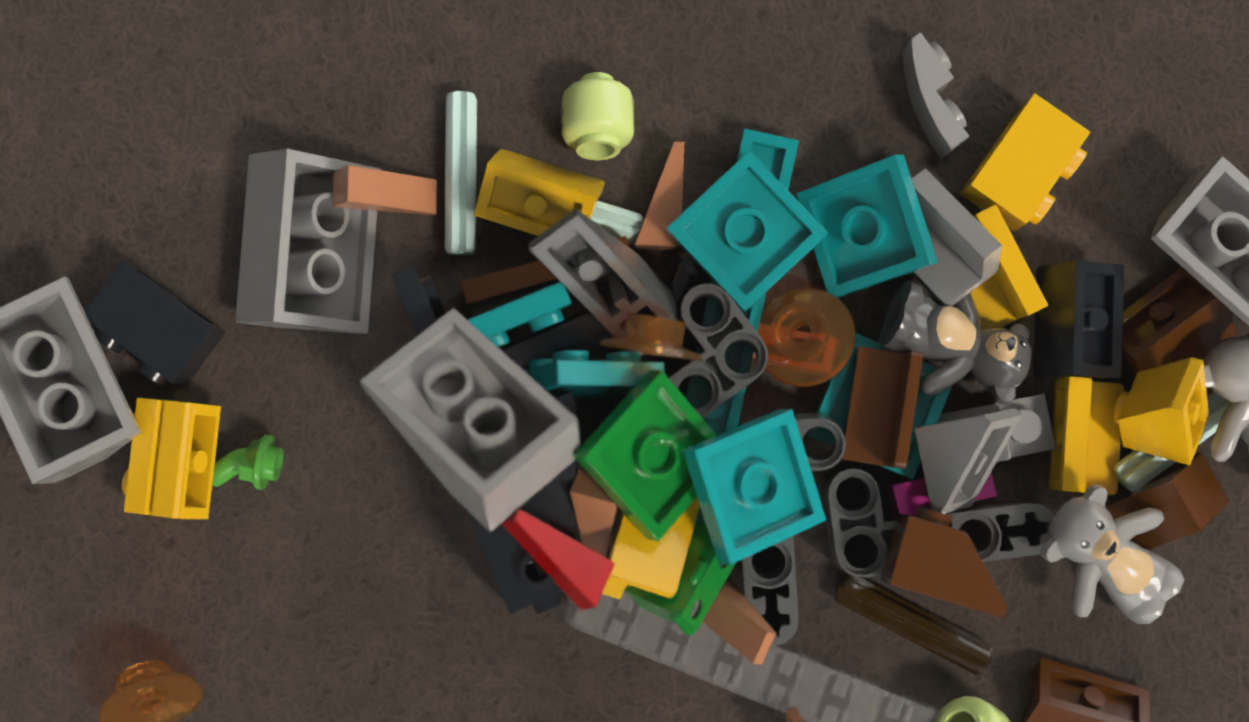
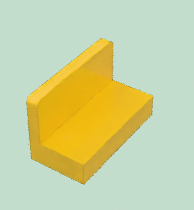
M499 149L487 163L474 216L540 236L575 209H578L592 220L596 203L602 194L605 182L512 151Z
M995 204L975 214L973 217L1002 245L999 271L970 292L980 316L982 330L1002 328L1047 307L1048 304L997 205Z
M1073 376L1055 379L1052 432L1056 449L1051 450L1048 490L1085 493L1088 487L1097 484L1107 490V495L1117 493L1118 478L1113 468L1120 460L1121 434L1119 424L1113 421V414L1120 393L1124 391L1122 384L1092 381V378Z
M698 497L659 541L647 539L623 511L621 512L608 559L614 562L615 565L602 594L620 600L627 585L668 598L675 595L700 508Z

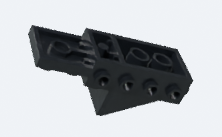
M413 265L391 274L417 336L434 324L437 318L445 315L444 307L430 276L419 280ZM572 392L555 398L576 417V402ZM576 460L518 508L575 540V511L570 490L576 478ZM465 508L509 614H513L533 605L535 613L539 614L569 600L567 594L556 584L553 578L544 571L502 524H499L490 532ZM534 563L539 576L531 577L525 573L526 565Z

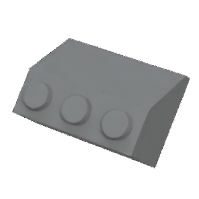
M291 149L249 154L236 323L276 328L368 334L377 211L333 207V173L347 165L381 170L380 168Z
M1222 156L1187 181L1158 216L1151 239L1249 326V179Z
M65 276L0 307V416L32 484H48L62 481L107 459L141 434V430L69 278Z

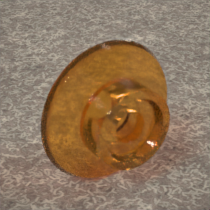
M798 288L777 297L764 310L758 334L768 349V362L765 369L779 381L798 387L818 385L837 375L848 362L855 343V327L849 310L836 296L817 288ZM802 326H809L811 330L809 337L803 342H795L794 334L796 330Z
M627 313L624 336L602 339L598 344L599 346L624 351L703 362L701 355L682 347L686 323L672 319Z
M157 660L141 662L130 666L118 675L115 681L116 689L102 703L98 714V721L176 722L192 714L197 709L203 699V689L192 677L182 673H174L171 665L166 662Z

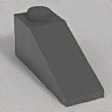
M578 209L572 211L529 243V248L536 257L629 352H639L643 356L683 328L670 288L636 252Z

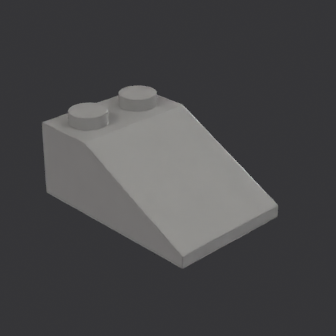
M454 308L361 380L363 389L448 492L490 532L576 460L573 455L580 448L577 418Z

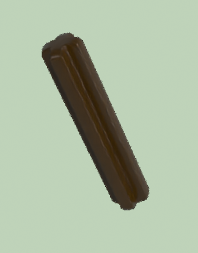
M846 573L838 583L834 600L851 611L974 675L983 674L990 664L993 656V648L990 644L861 577H855Z

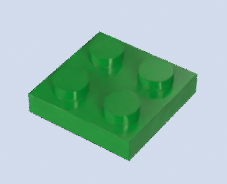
M650 370L573 456L647 539L659 541L697 498L683 450L717 435L662 370Z

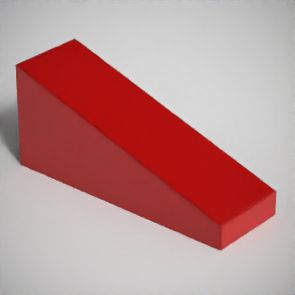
M520 509L516 510L501 523L544 571L553 578L556 584L580 610L596 608L614 568V562Z

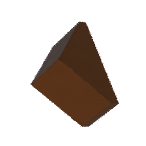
M1202 452L1194 455L1190 466L1179 463L1157 475L1138 490L1129 491L1105 504V508L1110 512L1113 520L1147 507L1161 510L1164 520L1157 528L1136 535L1130 540L1140 547L1150 550L1201 531L1230 501Z

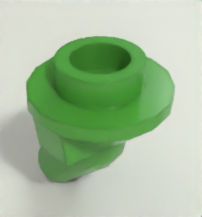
M265 434L259 440H253L247 448H238L231 451L215 462L212 485L219 487L239 474L240 480L251 482L257 490H265L269 481H277L280 476L284 457L283 448L276 447L274 435Z

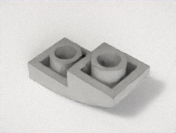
M920 32L910 40L903 50L904 74L908 93L919 123L929 142L942 159L969 137L964 129L967 123L957 105L950 99L943 101L938 94L954 78L949 71L951 69V62L947 54L936 42L931 41L928 43Z

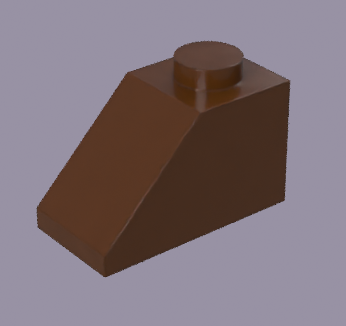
M919 506L915 517L899 513L881 581L1005 618L1008 608L1006 602L967 532L950 528L953 516Z

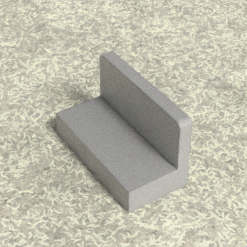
M925 168L912 178V182L938 259V264L912 272L911 274L941 306H953L999 271L1002 245Z

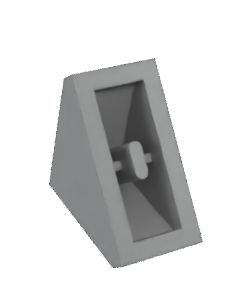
M1012 408L914 428L929 500L934 511L946 514L973 505L1023 414Z

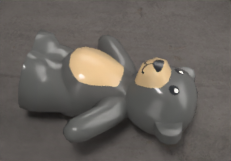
M911 281L903 283L892 297L887 307L878 339L879 346L886 350L907 353L909 351L923 352L924 359L944 362L940 368L922 381L921 390L928 396L941 393L970 371L980 384L991 390L992 396L997 403L1007 405L1016 397L1015 389L1027 377L1031 363V347L1027 341L1030 335L1029 329L1026 326L1016 324L1008 330L1004 328L982 330L980 316L971 293L953 306H940L930 296L923 293L921 286Z

